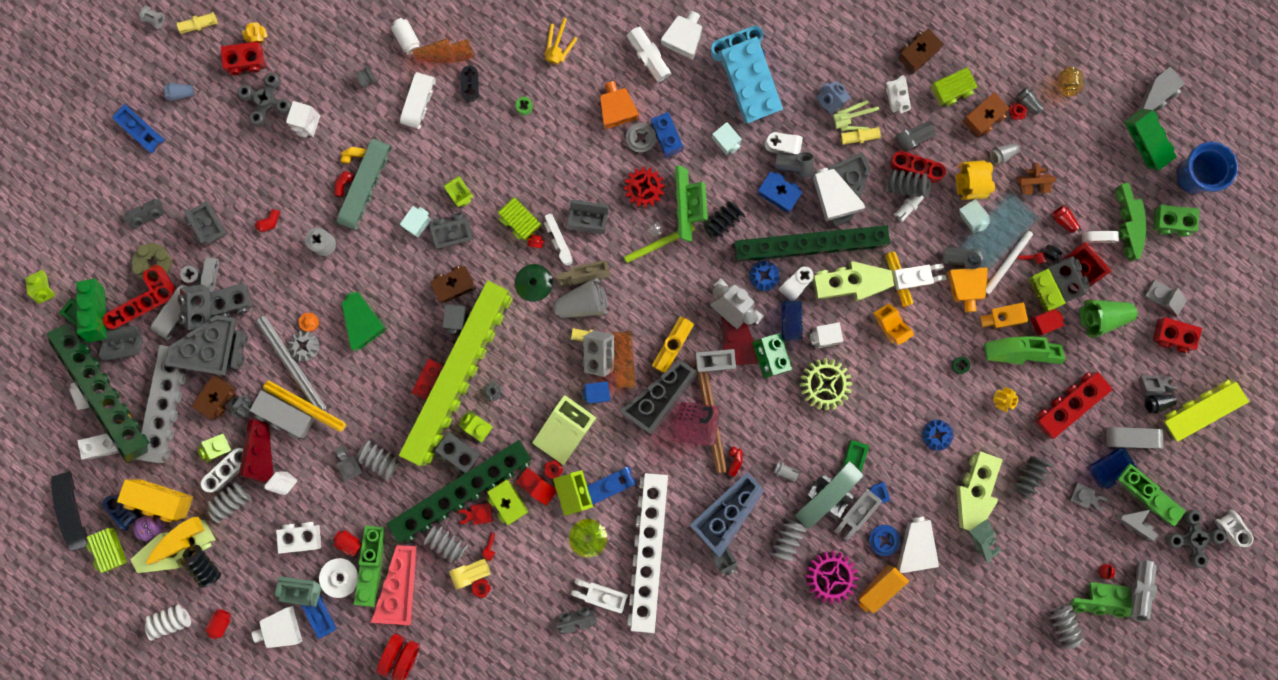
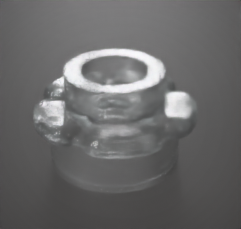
M658 221L651 224L646 229L648 237L653 236L655 238L663 232L661 229L663 224L660 225Z

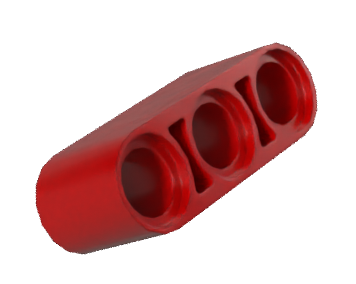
M904 151L896 152L890 160V167L893 170H897L900 173L903 170L906 175L911 171L913 177L919 172L920 178L923 177L924 173H927V178L931 183L939 182L946 175V167L943 164ZM895 158H901L904 165H898ZM914 164H919L922 171L915 170ZM932 170H938L940 177H935L932 174Z

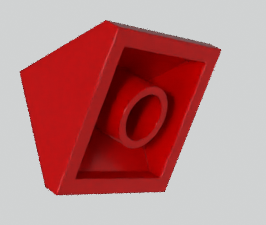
M1087 242L1078 245L1063 258L1066 259L1074 255L1075 260H1079L1082 266L1080 271L1083 277L1088 279L1090 287L1111 272V269ZM1062 266L1064 273H1071L1070 267ZM1073 283L1074 286L1079 290V286Z

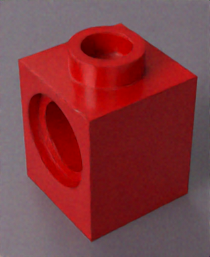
M1057 308L1030 319L1038 336L1064 326V318L1061 312L1057 311Z

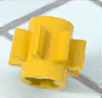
M259 23L247 24L245 26L246 31H242L243 39L246 40V43L258 41L260 44H263V38H267L266 29L260 26Z
M1004 387L1003 391L997 390L993 397V402L996 403L995 407L1004 412H1008V408L1014 409L1018 403V396L1015 395L1016 392L1008 387Z

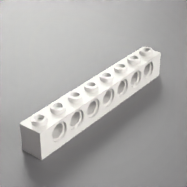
M645 473V477L640 478V488L643 489V496H639L638 508H642L641 516H637L636 527L640 528V534L635 535L634 547H638V555H634L633 566L637 568L636 574H632L631 586H635L634 594H630L629 606H633V614L628 615V626H631V631L655 633L668 475ZM650 488H656L659 493L658 497L650 499L647 496V491ZM649 507H653L657 511V515L654 518H648L645 514ZM647 527H652L655 530V535L651 538L644 535V530ZM651 547L653 555L645 557L642 554L643 548ZM644 566H648L652 570L651 575L648 577H644L640 573L641 568ZM647 586L650 589V593L647 596H641L639 594L640 587ZM638 607H647L648 613L645 616L639 615L637 613Z

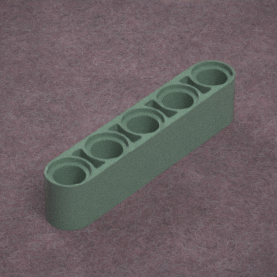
M376 139L371 140L339 212L338 224L353 230L358 229L357 224L359 220H362L366 210L364 209L366 203H369L372 197L373 187L377 185L381 176L379 173L385 167L388 160L387 155L392 150L391 145Z

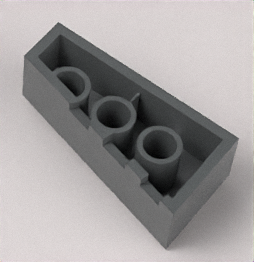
M679 360L619 412L653 436L698 375L697 371L682 360Z

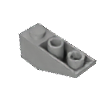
M1171 67L1149 83L1139 110H1154L1155 108L1160 110L1167 104L1165 101L1167 98L1171 97L1173 99L1182 92L1180 88L1185 83Z

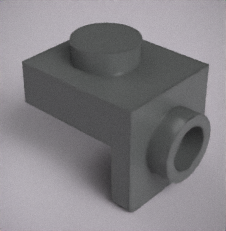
M729 547L726 548L720 558L714 551L710 552L721 575L725 573L727 576L736 571L735 567L738 564Z

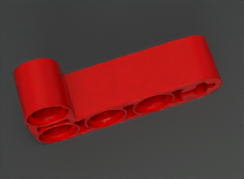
M152 265L144 272L143 280L149 288L148 290L112 308L104 315L103 323L107 328L115 329L167 302L175 292V286L161 266ZM150 271L156 272L158 279L152 278ZM161 288L167 289L169 295H163L160 291ZM144 297L150 298L152 304H147L144 301ZM127 306H132L135 313L129 312ZM118 314L121 315L118 319L113 320L111 318L117 316Z

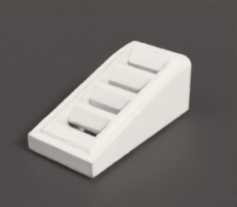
M275 472L264 488L286 495L296 484L297 479L288 472Z

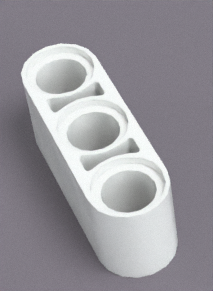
M418 72L415 73L401 114V124L417 129L421 128L420 122L421 119H424L427 110L425 107L427 102L430 101L433 92L431 90L432 86L436 83L435 77Z
M243 448L233 450L203 477L201 487L205 492L220 491L239 474L241 462L238 456L243 452ZM227 465L230 467L229 475L224 473V468ZM212 478L216 481V485L213 489L210 487L209 484Z

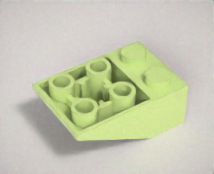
M564 395L538 433L533 444L564 465L597 418Z

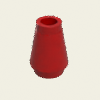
M1062 205L1052 213L1053 220L1070 233H1074L1080 228L1069 207Z

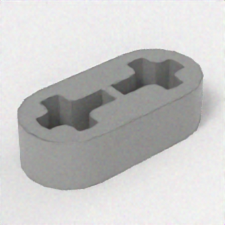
M207 257L204 262L200 285H204L210 292H213L219 260L218 258Z

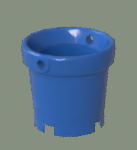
M1209 141L1198 145L1189 153L1187 159L1178 166L1176 170L1178 185L1189 194L1216 192L1226 189L1234 182L1238 174L1236 155L1229 147L1220 142Z

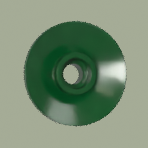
M530 264L523 267L515 278L517 293L523 299L530 302H537L546 298L551 292L553 285L550 272L538 264ZM536 279L537 283L530 285V280Z

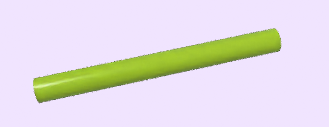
M691 224V229H692V232H693V231H695V228H694V226ZM676 231L624 256L626 263L679 239L678 232Z

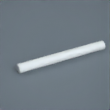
M1027 230L987 284L986 294L990 295L1034 235L1031 231Z

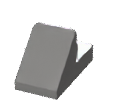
M1153 280L1144 295L1145 298L1175 316L1179 315L1187 301L1180 289H1170L1157 280Z
M734 349L697 352V372L736 369Z
M1143 509L1118 514L1115 517L1147 540L1154 541L1158 536L1153 531L1154 528L1151 525L1143 522L1150 510Z

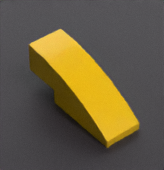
M199 516L191 517L171 530L151 552L146 561L147 565L155 564L190 547L187 539L205 531Z

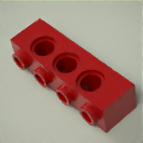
M1098 371L1085 373L1080 378L1082 381L1078 385H1071L1066 389L1067 394L1065 396H1058L1051 402L1053 406L1048 410L1044 408L1037 414L1038 418L1034 422L1049 439H1055L1113 390ZM1084 387H1087L1090 391L1088 397L1083 393ZM1070 399H1073L1075 402L1073 409L1069 407ZM1056 411H1058L1061 415L1059 421H1056L1054 418V413Z

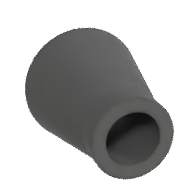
M1028 87L1016 96L1018 103L1026 107L1034 115L1039 114L1044 109L1034 91Z

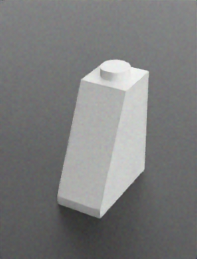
M823 168L814 175L813 180L825 221L862 212L865 209L864 203L834 169L828 170V168Z
M924 516L912 518L913 522H908L897 564V570L900 573L939 567L931 520H925Z

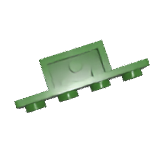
M677 165L675 166L674 174L676 181L675 196L678 208L676 214L679 226L677 232L681 240L692 242L691 224L708 220L706 184L698 182L689 185L688 169Z
M1091 582L1089 584L1090 600L1073 598L1069 603L1073 607L1072 610L1077 613L1091 612L1096 615L1108 614L1119 618L1131 617L1130 587Z

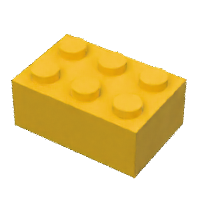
M125 479L117 502L124 504L123 507L126 509H140L144 515L161 516L160 520L172 522V520L186 519L193 496L142 479Z

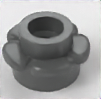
M490 382L483 389L484 397L489 401L498 400L502 393L501 386L495 382Z

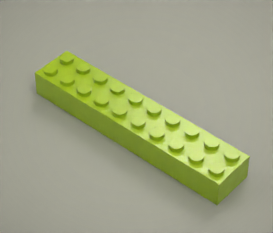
M487 280L399 454L400 457L419 466H426L427 463L430 464L435 456L433 450L436 446H439L444 438L441 435L445 428L448 429L453 419L450 417L453 411L457 412L461 404L459 399L462 394L465 395L470 386L468 381L470 377L476 375L479 368L476 365L479 359H484L487 353L485 347L488 342L491 343L496 334L494 329L496 325H501L504 319L502 313L505 308L508 309L513 301L509 290Z

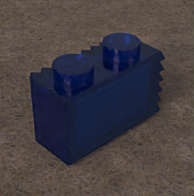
M783 301L781 304L782 339L784 341H800L803 338V318L801 317L803 315L801 313L803 306L801 301Z
M1118 448L1086 468L1098 487L1108 489L1117 484L1116 480L1129 463L1136 468L1137 466L1125 448Z

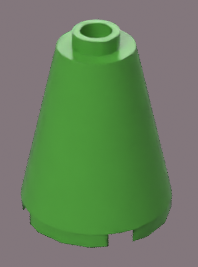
M1094 299L1085 300L1083 302L1085 303L1084 306H1081L1079 310L1081 326H1086L1087 332L1085 334L1090 338L1102 336L1131 323L1138 314L1137 308L1132 303Z

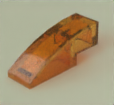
M446 38L413 50L417 60L426 62L453 63L475 58L469 39L450 44L449 39Z
M632 331L613 332L616 389L636 388Z

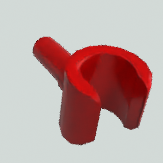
M1042 252L1034 255H1018V260L1035 259L1036 265L1047 261L1045 254Z
M492 532L490 533L488 544L483 551V557L488 561H491L496 553L491 550L495 533Z

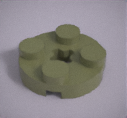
M155 243L140 245L132 259L133 272L143 279L144 272L150 267L148 260L154 257V261L157 262L156 265L161 266L168 274L172 267V259L169 252L163 246ZM150 271V276L158 279L157 273Z

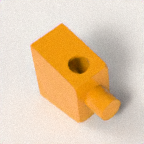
M987 267L957 269L947 272L954 302H964L966 313L976 312V301L985 299Z
M1023 302L991 309L990 314L980 316L982 327L993 325L995 330L1025 324L1028 322ZM1003 314L1005 316V320L1000 321L998 319V315Z

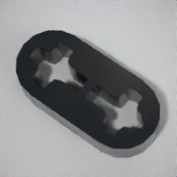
M470 65L464 67L461 72V94L467 102H474L479 97V73L474 66ZM470 70L475 74L471 77V82H469L468 76H465ZM469 86L475 92L470 98L465 94V92L469 91Z

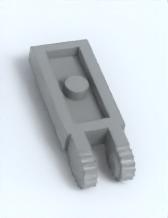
M866 488L842 517L834 532L839 533L845 524L848 523L851 528L843 537L844 540L848 541L882 503V500Z

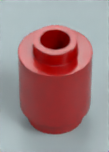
M346 530L343 532L338 531L333 538L335 542L333 546L348 556L355 557L362 547L360 539Z
M217 608L216 612L212 613L204 629L207 632L206 635L212 639L222 638L231 621V613Z

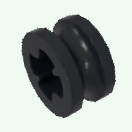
M1050 244L1046 246L1047 250L1043 251L1047 258L1056 262L1059 261L1058 256L1063 254L1062 250Z

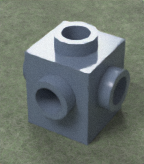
M837 81L831 84L826 83L820 89L821 93L816 97L820 101L821 106L827 109L830 114L838 111L851 99L844 86Z

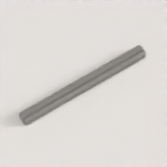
M265 316L256 320L257 325L308 401L324 411L326 406Z

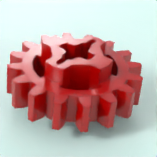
M643 166L641 171L635 168L634 175L632 173L628 174L630 180L625 179V183L628 186L624 187V191H629L625 196L626 198L631 197V204L637 202V208L643 204L644 208L647 209V204L654 207V201L660 202L658 196H664V192L660 189H664L665 184H660L663 181V177L658 178V171L653 174L651 167L648 171H645ZM644 176V178L636 180L638 177ZM651 178L656 182L657 187L652 185ZM647 181L648 189H645L642 194L640 186H643ZM632 188L637 190V197L633 194ZM648 195H654L649 199H645V197Z

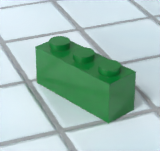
M1140 109L1124 121L1130 136L1149 169L1161 170L1177 157L1174 152V146L1169 142L1165 129L1161 127L1156 112L1149 109Z
M95 278L76 282L77 334L87 343L107 339L106 326L103 323V317L106 314L104 287Z

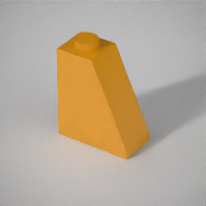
M888 564L857 597L860 601L858 606L866 613L870 611L874 614L899 592L909 580L895 567Z

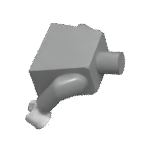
M721 278L714 284L713 295L717 298L710 306L736 329L743 323L748 325L758 324L764 317L760 312L752 309L754 301L748 296V292L745 289H740L734 284L728 287Z

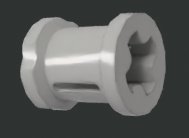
M144 6L139 13V20L141 22H148L154 28L159 29L165 20L164 13H157L151 10L149 6Z
M186 266L181 270L180 277L186 283L197 285L201 282L202 272L195 267Z

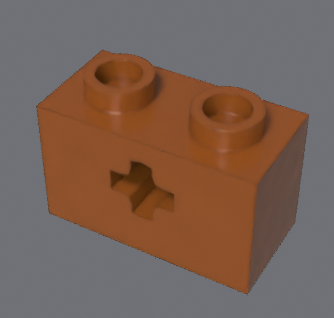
M994 92L974 109L963 122L977 137L981 134L986 136L993 129L992 124L995 122L999 124L1007 117L1005 113L1010 108ZM989 114L990 117L986 119L984 116Z

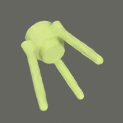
M866 100L845 110L837 111L836 114H833L835 128H840L841 132L847 130L857 131L859 128H862V130L870 129L869 127L848 126V124H851L852 117L877 111L879 107L851 114L848 113L868 104L869 102Z

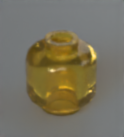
M1067 67L1059 73L1058 90L1062 94L1072 97L1083 90L1084 75L1081 70L1075 67Z

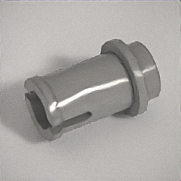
M777 462L773 470L777 477L782 476L792 482H795L799 475L798 470L784 465V462Z

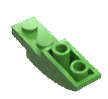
M1128 182L1116 187L1115 198L1118 202L1120 201L1122 207L1120 214L1122 219L1126 221V223L1119 226V237L1121 240H1124V254L1126 258H1129L1130 262L1140 259L1144 248L1146 217L1142 199L1134 200Z
M1011 337L986 342L983 345L986 360L1023 365L1026 360L1063 364L1066 360L1062 345L1048 343L1046 337Z
M1129 463L1118 477L1119 482L1141 504L1160 516L1169 525L1175 527L1186 512L1164 494L1158 485Z
M365 525L359 559L360 569L354 599L355 606L375 607L383 560L384 527Z

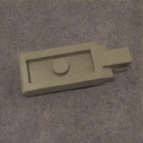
M607 260L570 267L569 271L558 273L556 276L559 287H567L569 285L582 284L595 278L601 280L610 277Z

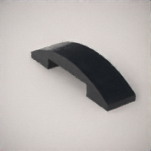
M69 471L52 476L53 504L63 538L70 551L86 547L88 542L86 538L87 533L85 527H82L73 491L76 489L72 473Z

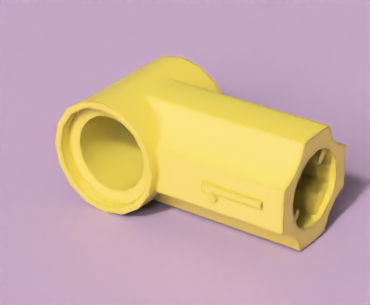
M485 559L449 571L455 590L491 574Z

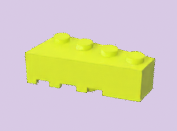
M1228 379L1212 390L1202 393L1194 401L1190 400L1184 403L1183 407L1178 411L1172 410L1165 414L1166 418L1162 421L1174 440L1178 442L1247 404L1249 400L1238 383Z

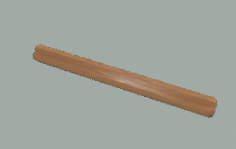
M697 372L703 407L709 406L713 408V415L707 423L715 470L717 474L725 473L727 470L708 372ZM704 411L705 418H707L708 411Z

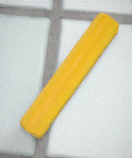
M895 251L887 253L885 257L893 275V271L900 270L901 266ZM909 289L897 290L903 307L913 304Z

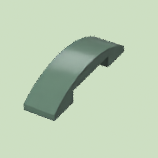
M849 461L794 516L807 529L811 528L854 487L863 474Z

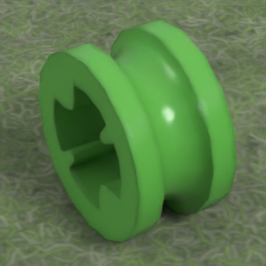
M520 97L516 101L515 105L518 113L522 115L531 113L533 104L528 97ZM521 102L529 103L527 110H524V108L523 110L520 109Z

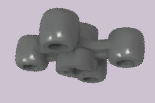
M268 73L265 76V87L257 92L248 85H241L238 88V96L242 100H253L257 105L256 110L249 116L250 122L256 127H262L266 123L265 113L267 110L275 108L283 115H288L292 104L289 100H279L274 97V90L281 85V79L275 73Z
M1190 509L1184 513V520L1188 523L1189 530L1184 535L1170 533L1166 536L1165 542L1168 547L1173 549L1188 545L1192 550V555L1189 558L1190 564L1195 568H1204L1208 564V558L1203 553V547L1209 542L1217 545L1223 544L1227 536L1221 529H1212L1208 533L1203 532L1200 529L1202 514L1197 510ZM1197 536L1200 537V539L1192 541Z

